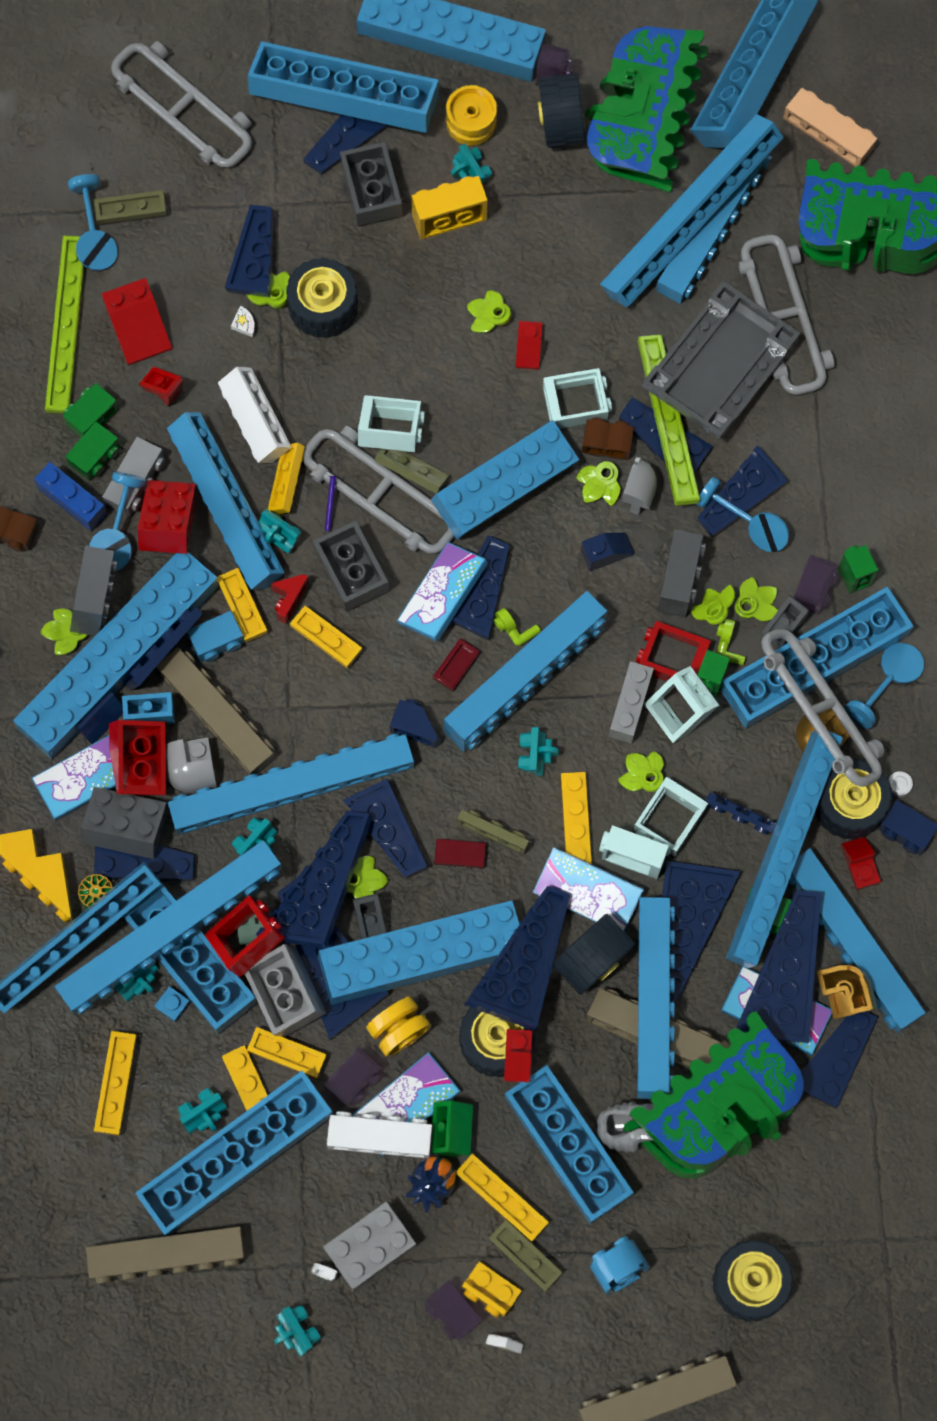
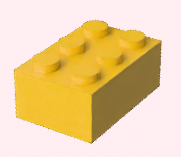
M479 176L464 177L459 182L452 184L444 183L435 189L420 190L412 195V217L420 240L487 221L488 200Z

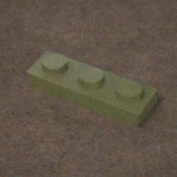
M163 190L94 199L97 224L167 215Z
M381 449L375 458V461L436 494L443 488L449 478L448 474L405 451Z
M461 810L457 818L458 825L518 853L525 854L529 841L526 840L524 834L518 831L511 833L503 829L504 826L493 820L487 822L481 819L482 816L475 811L468 810L466 812Z
M507 1220L489 1237V1240L544 1292L561 1276L562 1272Z

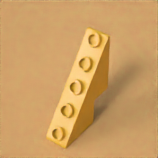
M32 829L1 834L0 857L4 860L2 865L12 874L16 871L21 875L20 881L29 890L34 887L40 893L37 897L46 906L52 904L57 909L55 914L65 923L73 921L67 875L62 854L38 857L36 838Z

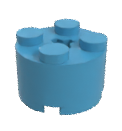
M627 1236L617 1240L614 1243L615 1247L606 1252L603 1249L592 1256L594 1261L591 1263L590 1269L606 1295H610L612 1288L615 1292H618L640 1278L638 1272L642 1269L645 1273L650 1269L648 1262L634 1240H629Z

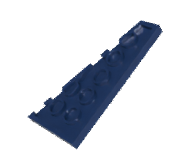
M346 811L330 833L331 837L325 846L317 850L315 853L316 858L310 866L306 865L284 895L285 900L279 908L272 911L270 917L276 918L282 926L280 931L285 939L281 942L327 949L372 821L369 813ZM261 927L258 930V932L256 933L257 937L265 930V928Z
M672 861L666 862L662 898H670V907H675L674 922H670V930L675 932L674 945H670V954H674V969H670V978H674V993H669V1002H674V1006L741 871Z
M296 879L278 892L281 904L285 900L284 895ZM334 926L327 948L349 943L336 926ZM296 944L301 960L325 1008L326 1014L321 1016L329 1041L389 995L386 990L331 1005L318 960L319 950L325 948Z
M550 886L545 887L463 1005L533 1031L537 1028L570 897L569 893Z
M795 891L736 1029L744 1033L749 1032V1027L746 1023L747 1017L752 1012H757L777 1040L809 1043L821 892Z

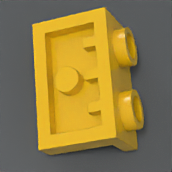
M478 1262L462 1285V1289L465 1290L463 1293L465 1297L474 1303L479 1300L487 1305L485 1310L496 1318L499 1314L505 1317L521 1293L520 1289L481 1262Z

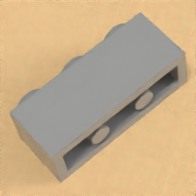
M138 437L134 440L117 470L146 479L143 488H129L123 512L128 517L132 515L133 511L136 512L140 508L142 503L141 497L146 490L147 481H154L153 476L155 472H159L165 462L161 448ZM113 480L110 482L102 496L106 506L118 511L124 485L118 484Z
M630 661L608 737L632 744L654 668Z

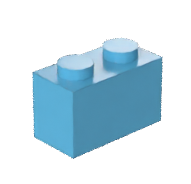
M231 611L187 631L188 638L200 663L203 661H213L219 657V654L225 651L233 652L244 643L243 635Z
M171 692L122 696L123 720L165 722V724H175L174 699Z

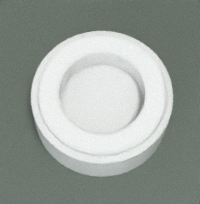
M895 772L888 779L892 788L891 794L895 797H904L912 789V779L905 772Z

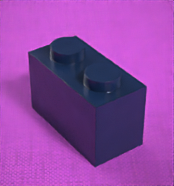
M896 800L878 830L882 832V836L893 842L896 840L901 843L907 852L921 855L937 830V824Z

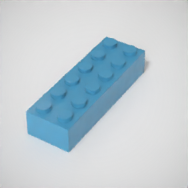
M554 420L435 494L431 501L458 540L572 467L579 461V458Z
M161 883V885L125 913L123 917L134 931L176 902V900ZM199 928L197 929V934L187 941L183 939L175 944L177 947L167 955L161 954L156 958L217 1034H220L257 1004L256 997L237 975L226 968Z
M547 1065L530 1076V1083L521 1082L505 1093V1100L590 1225L632 1197L634 1192Z

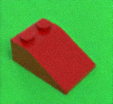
M146 278L101 293L104 306L128 366L172 350Z
M117 720L109 723V751L117 794L165 796V722Z

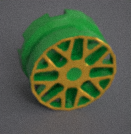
M93 874L82 880L78 888V895L85 908H88L112 889L113 886L106 877Z

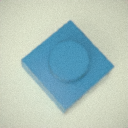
M169 986L154 1007L176 1022L190 1001Z

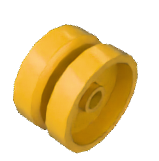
M476 85L463 86L456 89L450 95L446 104V125L450 136L460 144L466 143L467 146L480 145L493 136L497 117V106L493 95L485 88Z
M411 996L394 1003L377 1015L366 1026L373 1039L383 1038L380 1041L379 1048L386 1058L407 1048L431 1028V1024L424 1015L414 1016L418 1011V1005Z

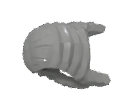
M632 1100L629 1103H616L614 1107L608 1106L606 1110L599 1114L597 1119V1135L602 1144L608 1146L610 1150L615 1149L618 1152L624 1151L626 1153L630 1151L635 1153L642 1147L639 1144L640 1142L654 1141L642 1128L627 1133L623 1130L624 1124L631 1120L635 1121L630 1116V1111L633 1108L642 1106L646 1110L651 1111L654 1108L653 1104H637Z

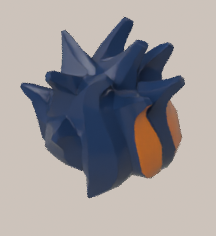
M429 1157L422 1160L414 1168L412 1176H408L412 1183V1189L406 1194V1198L415 1197L413 1205L422 1201L425 1213H428L431 1203L438 1208H442L444 1198L450 1196L455 1188L456 1174L452 1163L448 1159L440 1157Z

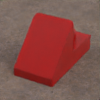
M519 321L515 368L539 370L542 335L541 322Z
M153 366L139 385L143 390L158 395L165 405L169 407L182 391L183 379L181 376Z
M302 574L271 584L272 591L284 597V599L280 598L275 608L278 621L287 624L309 585L307 575Z
M862 837L841 843L856 891L880 884L881 881L873 860L875 852L866 838Z
M507 1029L505 1082L530 1083L532 1030Z

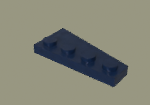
M341 114L305 156L303 161L310 168L323 175L341 162L340 152L362 147L365 142L372 137H376L383 129L391 125Z
M250 205L226 281L225 289L227 292L270 297L274 210L272 207Z
M632 397L619 415V420L634 427L633 434L639 440H642L649 447V450L665 463L654 412L651 408ZM684 429L695 475L711 451L712 446Z
M757 445L752 454L742 463L738 471L727 481L717 495L747 513L785 486L788 480ZM712 499L698 516L697 520L713 538L741 517Z
M487 536L478 556L485 558L488 564L451 620V623L486 640L489 639L509 552L508 544L492 536Z
M196 607L191 611L186 609L177 619L180 623L174 629L170 627L161 638L164 641L158 647L154 645L145 655L147 657L142 665L138 663L129 673L131 677L124 685L131 691L140 686L203 613Z
M388 779L343 799L351 811L369 813L371 815L372 821L368 832L405 878H409L428 868Z
M709 792L706 802L711 804L710 808L722 814L725 810L733 814L732 818L743 824L746 821L755 824V830L768 835L769 831L774 832L777 823L714 792Z
M158 845L155 857L151 859L95 846L94 874L102 875L107 879L122 880L145 862L161 881H194L195 856L193 854Z
M863 1012L845 1017L801 1072L804 1081L802 1093L835 1109L837 1108L877 1016Z

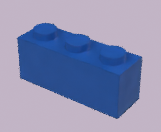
M51 462L34 478L38 490L92 532L106 517L107 512L104 504Z

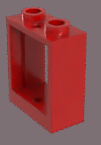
M658 621L655 622L653 628L648 627L644 638L648 642L645 650L640 648L636 658L637 663L654 668L652 676L666 682L677 673V671L648 661L657 635L660 633L698 647L691 664V668L698 675L706 651L709 648L710 640Z
M250 895L205 934L226 968L239 977L243 976L285 939L280 931L282 928L281 924L276 918L270 917L268 914L270 909L267 904L261 899L257 901ZM255 914L265 930L240 953L236 954L226 938Z

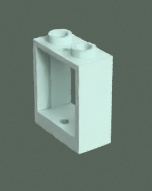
M599 368L543 378V391L549 420H554L559 429L584 425L587 420L592 418L608 420V413L612 411L610 398L605 397L604 390H607L606 378L601 376ZM594 384L599 410L561 417L556 390Z
M364 395L358 427V446L415 452L416 443H421L422 429L419 428V425H424L425 411H421V401ZM379 417L412 421L411 433L371 429L372 418Z
M691 666L675 673L644 704L672 743L691 733L719 706ZM675 686L695 712L685 724H682L664 699Z
M666 777L635 823L633 831L638 835L668 845L666 856L671 854L675 857L705 812L708 803ZM664 794L695 813L674 845L644 826Z
M612 825L610 832H604L599 851L603 852L601 860L658 879L669 846Z

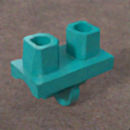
M466 143L459 146V152L453 157L452 163L454 168L451 170L453 178L461 177L462 179L468 176H479L481 183H484L490 179L492 171L487 165L479 167L478 162L482 157L478 147L468 148Z
M268 509L263 510L258 523L261 531L265 534L264 541L268 544L274 543L286 553H290L301 534V530L282 520V517L276 512L272 513Z
M532 727L531 732L520 734V747L530 749V756H520L518 768L522 771L532 772L536 776H544V764H551V757L558 756L559 749L552 747V739H546V733L541 732L539 727Z
M253 818L247 826V829L252 834L247 839L241 835L237 836L232 842V846L236 849L239 856L263 840L274 854L275 852L272 850L271 845L275 842L274 836L278 832L266 818L263 821Z
M153 964L146 970L141 968L134 973L135 977L130 982L124 985L120 983L115 989L127 1002L135 994L139 996L144 990L151 994L153 989L149 984L155 979L153 975L157 972L158 967Z
M206 1088L198 1095L202 1102L200 1105L193 1108L190 1102H185L178 1107L181 1116L179 1119L189 1134L197 1129L201 1132L207 1127H210L212 1132L216 1131L217 1128L214 1123L222 1118L220 1113L228 1109L218 1093L215 1094L209 1088Z
M302 1305L292 1309L288 1306L276 1316L281 1323L275 1327L279 1334V1337L274 1340L276 1345L284 1343L288 1350L294 1347L298 1355L302 1356L320 1339L316 1328L311 1327L303 1331L299 1323L308 1318Z

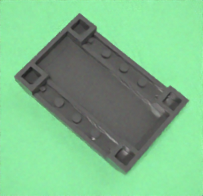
M722 281L710 296L705 307L658 366L656 365L641 386L720 440L790 352L798 340L800 332Z

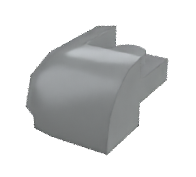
M636 457L625 486L622 502L631 504L630 513L639 515L641 507L650 510L656 493L657 477L649 463Z
M208 737L190 741H183L181 739L166 744V778L168 783L175 789L183 793H196L197 790L206 787L211 789L217 788Z

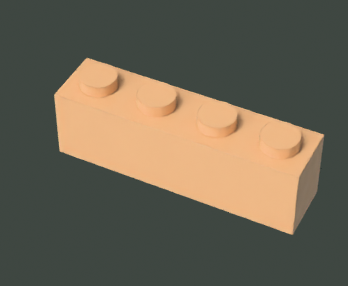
M801 88L785 108L783 117L785 120L855 167L862 165L874 150L877 138L870 130L861 128L852 118L842 115L834 106L824 103L811 91Z

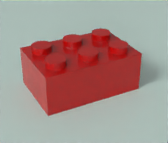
M147 481L137 528L138 550L187 554L196 508L195 484Z

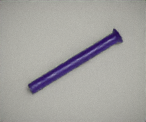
M329 476L330 483L325 531H331L337 476Z

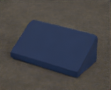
M108 693L77 725L79 733L88 742L94 744L109 729V723L117 721L123 714V705L113 693Z

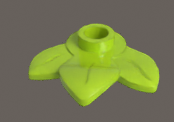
M286 271L279 273L277 276L271 273L270 297L247 294L248 299L258 306L268 304L277 309L284 307L287 304L286 288L290 277Z
M487 291L485 299H474L467 305L469 312L476 318L471 326V331L490 332L496 325L504 326L510 321L511 310L508 305L504 304L501 294L496 291Z
M604 461L597 466H586L580 470L576 479L585 484L582 492L585 503L594 502L601 497L610 506L616 503L621 489L616 481L619 472L615 464ZM604 469H609L611 471L609 477L602 476V471Z
M753 577L741 584L739 588L740 597L734 605L736 614L744 619L754 617L761 622L770 621L778 611L772 606L777 594V588L771 586L758 587ZM747 604L750 606L751 609L749 611L743 610L742 605Z
M728 585L721 593L712 589H706L702 604L692 608L691 613L693 617L697 620H706L711 625L723 622L728 615V608L735 599L733 587Z
M56 609L53 611L55 620L46 623L40 633L45 638L56 641L55 655H66L74 651L78 641L84 640L88 635L70 632L72 611Z
M655 751L650 753L647 758L638 753L628 754L626 756V767L629 772L618 779L619 783L630 791L644 789L648 792H656L664 781L663 774L661 773L664 767L663 759ZM649 777H655L654 781H647Z
M363 856L358 858L352 875L356 883H350L347 892L352 893L354 898L372 895L374 891L382 889L388 883V878L384 873L373 869L374 857Z

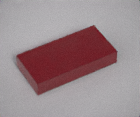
M459 639L433 675V680L453 692L479 656L480 651L464 640Z
M436 839L434 865L484 869L486 843Z

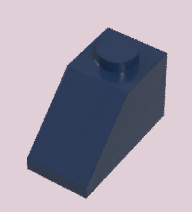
M625 532L602 533L582 541L581 553L590 572L634 555Z
M406 699V701L399 700L390 724V733L400 734V736L406 734L407 739L436 748L438 737L423 707L411 699Z

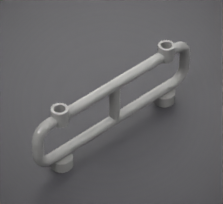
M155 41L149 48L140 43L130 44L115 57L111 66L112 74L118 80L116 86L124 94L130 90L201 151L199 157L204 163L209 165L213 161L220 167L229 168L239 163L248 154L252 146V140L246 130L252 123L247 116L239 111L231 118L164 61L169 53L160 42ZM138 52L144 55L187 92L169 111L140 88L129 75L121 71V65L133 53ZM194 99L242 139L243 145L230 158L221 157L212 146L203 142L176 118Z
M773 234L752 238L742 246V261L738 262L741 276L747 274L755 303L767 310L750 251L752 248L766 244H774L777 247L795 306L771 313L780 320L799 316L817 373L815 381L795 386L790 383L787 367L782 361L772 373V378L774 381L779 380L783 389L789 394L801 395L816 391L825 384L826 370L834 368V359L830 350L819 351L792 266L801 263L799 248L797 245L786 247L784 241L779 236Z
M345 426L340 434L332 429L321 430L313 436L304 448L303 462L312 471L309 474L310 477L319 484L323 480L330 483L329 476H334L323 465L317 464L312 459V453L324 439L333 440L382 475L384 479L368 499L338 478H336L335 488L407 539L404 544L411 551L416 552L419 548L428 554H436L441 552L446 543H450L454 538L453 533L448 527V530L436 544H429L419 534L410 531L375 505L393 483L443 519L429 497L387 467L376 462L373 457L356 446L358 433L349 426Z
M776 629L765 634L761 641L762 649L767 656L764 659V666L769 671H777L835 759L832 763L833 770L837 774L844 773L853 784L860 787L868 786L878 781L882 774V768L878 759L883 756L884 747L876 739L868 742L864 740L810 659L816 652L813 640L803 638L798 641L793 633L786 629ZM780 638L788 642L826 700L811 706L785 667L783 655L775 652L771 642ZM832 708L870 765L872 773L861 777L854 771L852 759L849 756H844L817 714Z

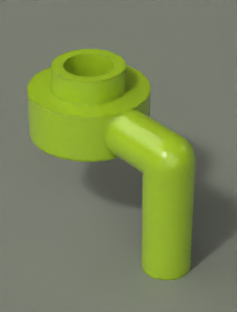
M505 608L495 613V625L501 632L505 631L508 633L516 646H521L541 632L538 625L535 624L519 634L513 618Z
M725 619V623L721 622L718 626L716 636L720 637L716 653L730 658L729 662L743 666L746 656L727 651L735 621Z

